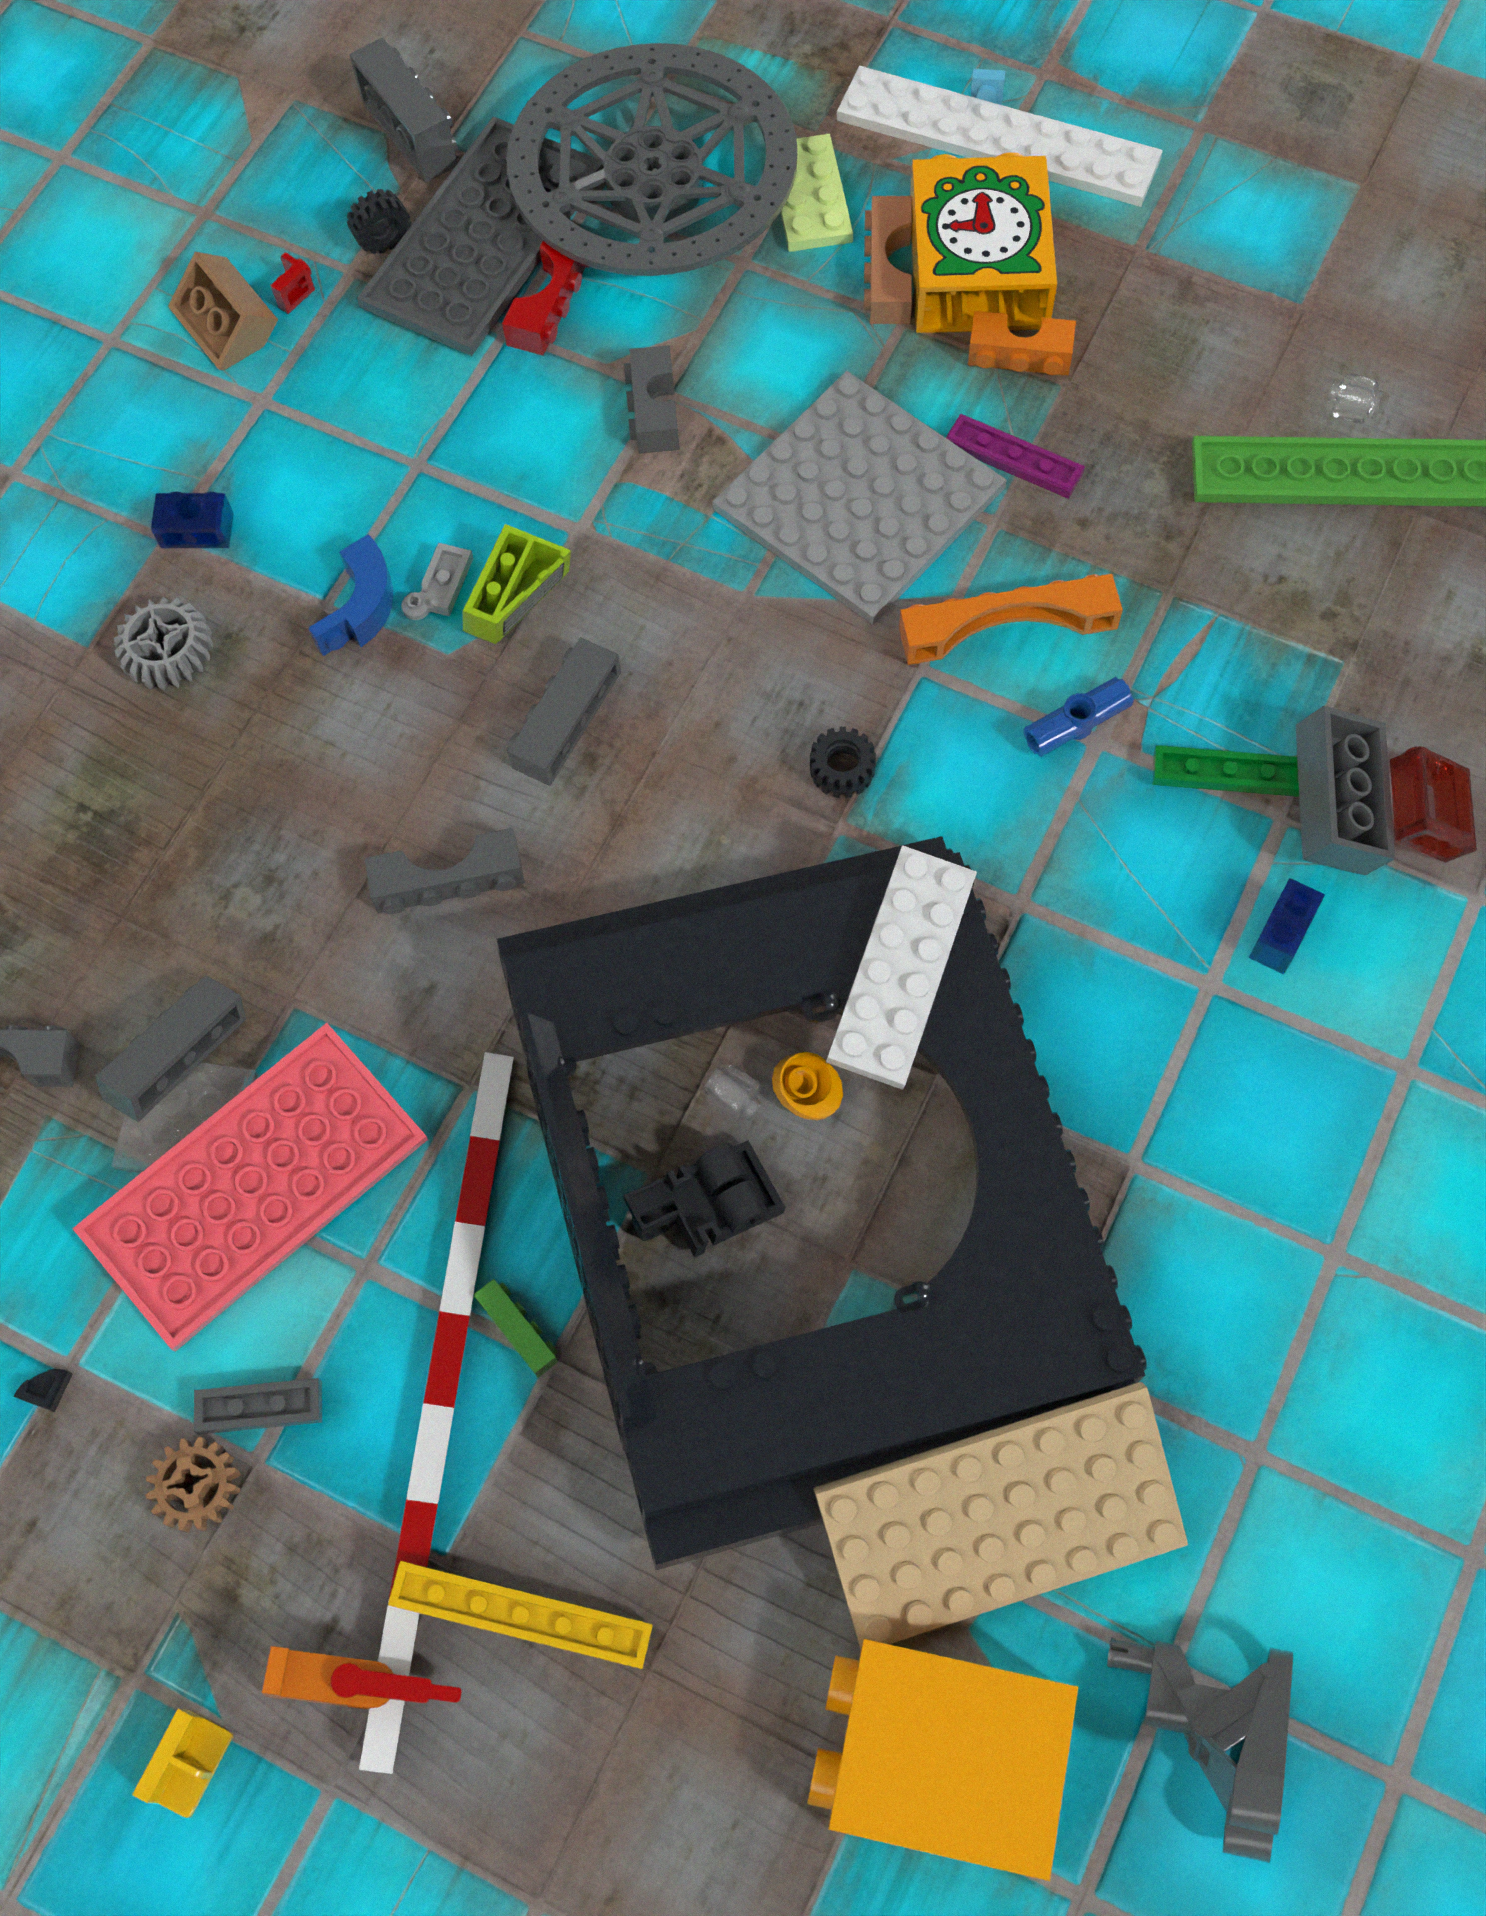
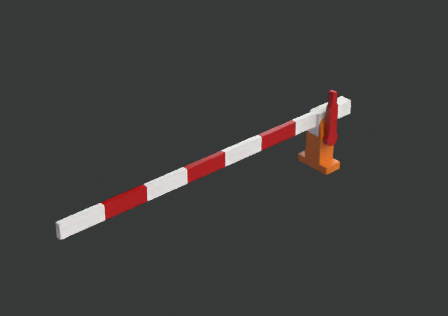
M487 1052L484 1054L390 1595L400 1561L426 1568L428 1566L514 1059L511 1056ZM387 1606L378 1662L271 1646L262 1694L269 1698L291 1699L369 1710L359 1770L392 1774L404 1702L425 1704L429 1700L458 1703L461 1699L462 1690L459 1687L432 1684L428 1678L409 1676L419 1613Z

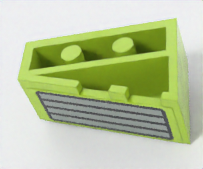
M505 524L463 609V631L497 644L566 576L570 568L571 550Z

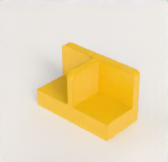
M177 1709L132 1795L146 1803H158L185 1818L192 1817L233 1738V1733L190 1710Z

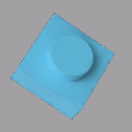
M973 69L971 97L1002 105L1005 71Z

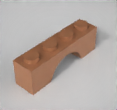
M872 196L871 210H865V231H871V236H865L864 257H871V262H864V283H870V289H864V310H870V324H910L912 275L895 268L888 258L896 250L910 245L912 196Z

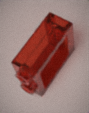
M1422 746L1409 748L1405 753L1390 759L1395 841L1444 863L1477 851L1470 769ZM1427 785L1433 787L1436 819L1430 817Z

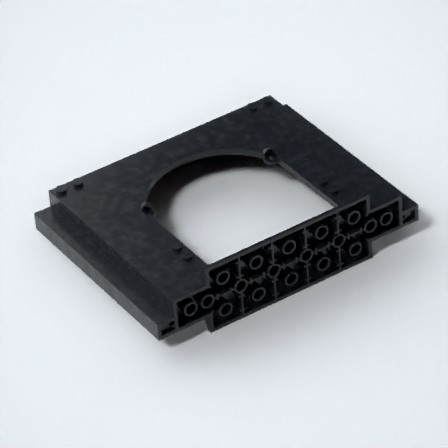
M942 836L903 845L971 869L968 864L964 865L960 852L953 853L951 848H946ZM902 845L497 939L498 954L525 1056L527 1075L620 1442L626 1454L655 1571L823 1524L814 1487L1136 1384L1146 1376L1144 1370L1147 1368L1144 1352L1139 1345L1135 1346L1130 1333L1132 1320L1129 1310L1125 1305H1120L1116 1293L1118 1281L1115 1271L1111 1265H1106L1101 1251L1104 1249L1102 1234L1097 1226H1092L1088 1215L1090 1210L1088 1195L1083 1187L1079 1188L1074 1175L1076 1173L1074 1156L1071 1150H1065L1061 1139L1063 1134L1061 1119L1057 1112L1051 1111L1048 1102L1050 1092L1047 1080L1043 1075L1039 1076L1034 1063L1037 1059L1034 1044L1031 1039H1026L1022 1029L1024 1024L1022 1010L1018 1003H1013L1009 992L1011 981L1008 971L1005 967H1000L997 959L998 944L996 937L993 933H988L984 922L986 920L985 907L980 898L976 899L973 888H971L917 1052L939 1072L951 1088L965 1115L974 1144L976 1190L973 1208L964 1235L951 1258L928 1283L916 1281L912 1285L900 1288L894 1296L896 1308L894 1310L658 1372L657 1368L651 1363H643L637 1340L641 1339L639 1331L641 1325L635 1304L627 1306L626 1300L630 1299V1283L625 1264H616V1261L620 1260L618 1251L620 1245L614 1224L606 1225V1222L610 1221L607 1194L604 1185L596 1187V1184L600 1183L596 1152L594 1147L586 1148L590 1146L586 1114L584 1109L576 1111L568 1078L576 1072V1062L798 1008H802L804 1017L811 1023L832 1020L837 1014L843 1015ZM825 1006V1011L813 1014L812 1009ZM917 1294V1301L904 1304L903 1297Z

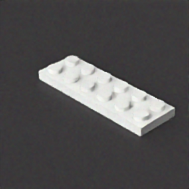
M902 845L828 1054L827 1063L893 1087L904 1089L977 873L976 871Z

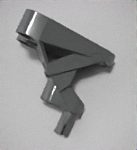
M1111 1638L1107 1667H1116L1151 1675L1145 1725L1184 1734L1189 1744L1190 1756L1199 1763L1224 1807L1226 1820L1223 1853L1269 1863L1273 1836L1278 1835L1282 1810L1293 1652L1270 1647L1267 1663H1263L1231 1690L1195 1684L1185 1655L1179 1645L1156 1641L1155 1647ZM1245 1738L1238 1764H1236L1225 1751Z

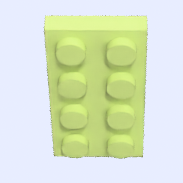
M830 134L797 138V172L788 200L780 212L788 251L852 243L853 230Z

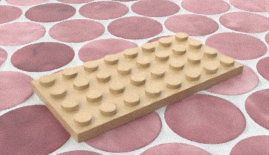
M1143 1382L813 1488L860 1649L864 1639L885 1644L898 1642L1188 1545L1148 1388Z

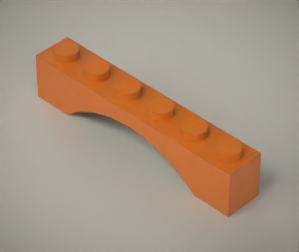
M1092 574L1083 579L1071 581L1057 580L1048 585L1036 587L1021 586L1013 591L1001 593L986 592L977 597L966 599L951 598L942 603L912 605L907 609L900 610L899 631L907 664L912 665L941 660L955 646L969 636L986 628L1004 623L1023 621L1049 623L1068 628L1081 635L1118 629L1123 609L1113 575L1100 576Z

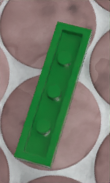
M1156 745L1153 755L1152 785L1299 797L1298 760L1295 756Z

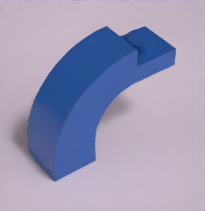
M369 534L339 551L346 572L355 582L352 596L341 608L308 628L317 649L323 656L331 651L342 648L352 638L355 639L360 647L364 646L377 635L389 617L393 604V584L384 556Z

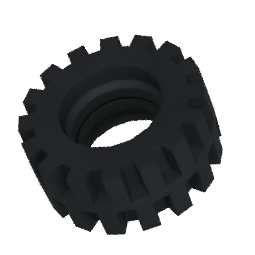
M377 189L376 193L369 191L367 192V197L360 196L358 198L359 203H353L350 207L352 212L347 214V225L355 240L364 251L367 252L369 250L371 254H376L377 250H379L380 253H385L387 248L394 249L395 244L399 243L403 235L408 231L407 227H411L410 215L398 196L393 194L392 191L386 190L384 192L383 189Z
M840 727L838 732L831 728L827 730V736L821 733L817 737V743L813 742L810 753V774L816 787L822 786L823 793L827 795L831 791L835 798H839L840 794H845V798H850L853 791L859 795L863 792L864 786L868 788L875 774L876 753H874L873 743H868V736L864 733L858 736V730L852 728L850 732L846 731V727ZM845 753L855 757L858 765L850 771L840 772L830 768L827 760L835 754Z

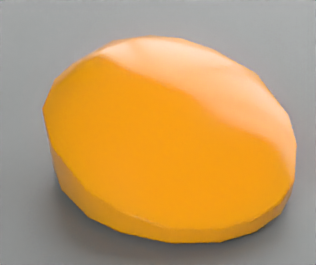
M810 1052L791 1054L780 1060L774 1068L772 1075L773 1091L780 1103L794 1115L804 1119L822 1120L834 1114L840 1107L843 1098L842 1081L837 1071L818 1054Z

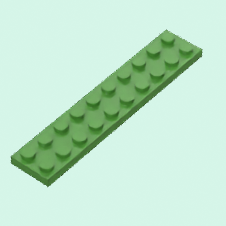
M1194 436L1191 444L1195 502L1486 507V440Z

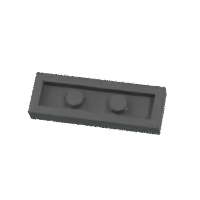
M319 1378L194 1390V1432L198 1435L322 1423V1381Z

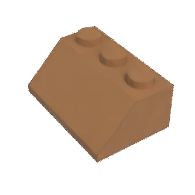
M196 251L168 305L169 309L219 370H226L263 348L278 321L276 316L227 257Z

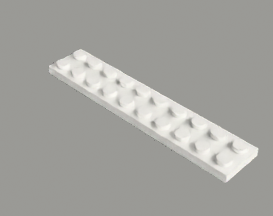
M863 66L858 67L837 110V121L967 158L997 157L1008 152L1019 153L1023 156H1046L1048 181L1139 207L1143 204L1163 151Z

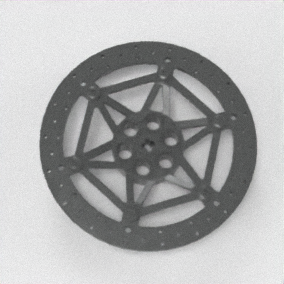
M668 43L637 44L614 48L582 59L556 74L538 89L519 114L512 129L506 157L507 175L511 194L525 222L545 243L562 255L578 263L611 273L632 276L669 275L691 271L725 259L743 249L762 234L779 215L788 200L797 172L798 148L792 119L785 105L776 92L747 67L724 55L693 46ZM667 73L684 75L708 82L726 91L739 102L733 105L726 104L664 78V75ZM641 75V79L578 109L571 110L567 108L572 101L596 86L626 76ZM664 92L717 114L681 132L675 130ZM641 93L632 131L623 133L588 118ZM652 96L656 103L661 126H645ZM752 122H757L766 147L764 171L757 186L746 183L744 180V126ZM553 128L561 132L559 188L546 192L539 175V155L548 129ZM718 128L702 148H698L692 141ZM730 131L734 132V178L702 166V163ZM587 132L609 140L613 144L608 151H604ZM576 136L600 161L604 168L570 183L571 137ZM703 180L716 185V187H703ZM602 183H606L607 190H589ZM717 197L695 208L700 198ZM586 201H610L612 207L621 216ZM734 204L741 207L733 216L709 231L684 240L664 243V237L729 205ZM570 209L576 210L640 238V242L638 244L625 243L598 236L579 227L562 213Z

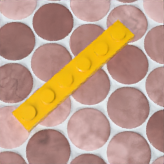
M402 1561L399 1563L388 1606L639 1669H643L653 1624Z

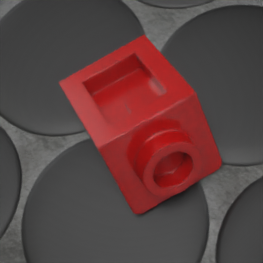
M284 252L280 258L285 273L280 275L270 286L278 308L289 314L315 290L310 276L312 272L307 263L301 258L295 259Z

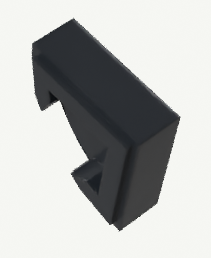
M50 1369L23 1382L13 1397L55 1413L73 1374L63 1369Z

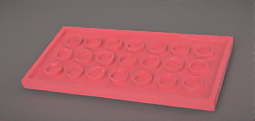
M325 1023L72 1229L171 1350L176 1352L417 1150L428 1138L330 1025Z

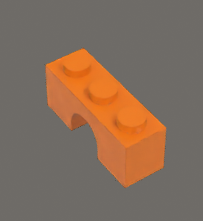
M974 311L968 357L969 366L1069 376L1076 321L1042 317L1039 332L1034 336L1023 338L1009 331L1007 326L1008 314Z

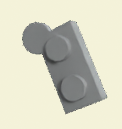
M438 543L421 583V592L410 593L402 601L401 606L404 615L411 620L423 619L429 612L450 616L474 559L472 551Z

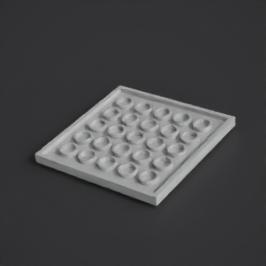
M846 371L712 503L714 511L873 625L1006 488L1007 480Z

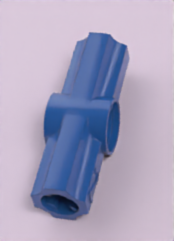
M1114 677L1085 694L1076 693L1067 698L1064 706L1024 727L1023 734L1027 740V745L1034 754L1042 757L1072 739L1081 740L1086 738L1095 726L1133 705L1134 699L1130 688L1123 679ZM1079 714L1082 715L1084 719H1077L1072 715Z

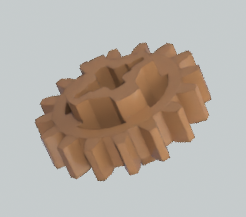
M198 1437L193 1447L190 1441L183 1438L180 1439V1450L175 1451L169 1446L164 1448L165 1454L168 1457L164 1462L156 1459L153 1460L152 1464L159 1470L157 1475L146 1476V1481L155 1485V1490L148 1492L145 1496L150 1501L158 1502L151 1510L153 1515L161 1517L166 1514L163 1521L164 1525L173 1528L178 1523L180 1531L189 1533L194 1523L198 1530L205 1531L207 1530V1519L210 1518L217 1523H221L223 1520L219 1511L223 1507L229 1510H233L235 1507L228 1500L230 1494L240 1493L241 1489L232 1484V1479L237 1478L241 1473L236 1468H228L235 1458L228 1452L220 1455L223 1446L214 1441L208 1447L207 1440ZM198 1457L210 1459L216 1468L212 1469L209 1467L203 1469L202 1462L199 1461ZM193 1477H197L200 1479V1482L193 1486L194 1492L187 1491V1487L193 1484ZM217 1490V1493H216L215 1497H214L213 1500L209 1503L210 1499L212 1498V1496L214 1495L215 1491ZM175 1500L178 1502L183 1500L184 1507L188 1509V1513L178 1511L170 1501Z

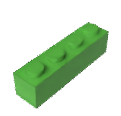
M493 1279L477 1291L474 1296L537 1378H539L558 1363L555 1357L558 1351L549 1340L544 1343L539 1336L542 1334V1331L534 1321L529 1324L525 1319L524 1315L527 1312L518 1301L514 1304L510 1300L509 1296L512 1293L503 1282L498 1285L495 1279Z

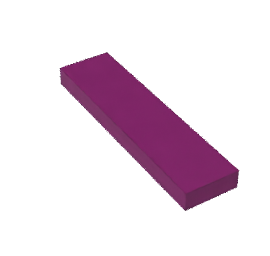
M963 414L959 415L946 436V439L977 460L1067 499L1070 498L1084 474L1085 466Z

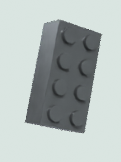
M382 37L350 53L362 104L422 180L426 183L455 168L458 164L455 154L458 146L450 130V127L453 126L452 119L444 107L440 109L436 104L431 90L428 87L423 88L414 69L406 67L397 48H391Z
M1322 706L1296 724L1303 860L1365 876L1395 859L1386 724Z

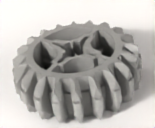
M162 597L160 603L155 604L149 599L148 606L143 609L135 605L136 614L133 616L124 614L126 624L117 625L119 636L113 638L114 645L117 648L114 651L118 662L121 663L122 670L137 684L143 682L150 690L157 684L159 688L165 691L168 683H172L179 688L180 680L184 678L192 682V673L194 671L203 673L201 663L210 662L208 651L213 649L212 631L209 625L206 624L207 621L204 615L196 611L195 607L190 603L184 605L178 598L170 603L168 599Z

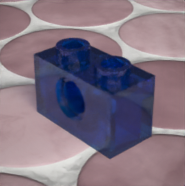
M212 491L205 493H156L151 530L160 548H229L234 513L225 493Z
M1289 878L1249 958L1284 975L1325 894Z

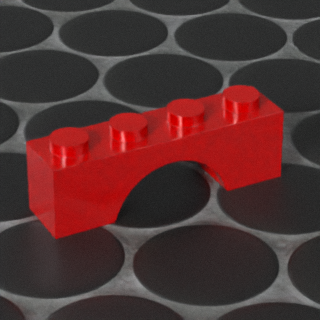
M542 241L539 248L543 270L552 277V280L542 291L534 295L514 298L502 322L506 346L544 356L549 343H554L558 324L561 318L567 316L570 299L573 293L579 291L582 274L585 268H589V266L562 255Z

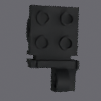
M749 1140L736 1146H732L731 1143L718 1145L701 1155L695 1164L688 1167L685 1164L680 1166L677 1176H675L673 1170L668 1171L665 1177L627 1193L623 1197L632 1215V1223L642 1241L660 1236L676 1223L694 1257L704 1254L709 1240L714 1246L783 1214L786 1209Z

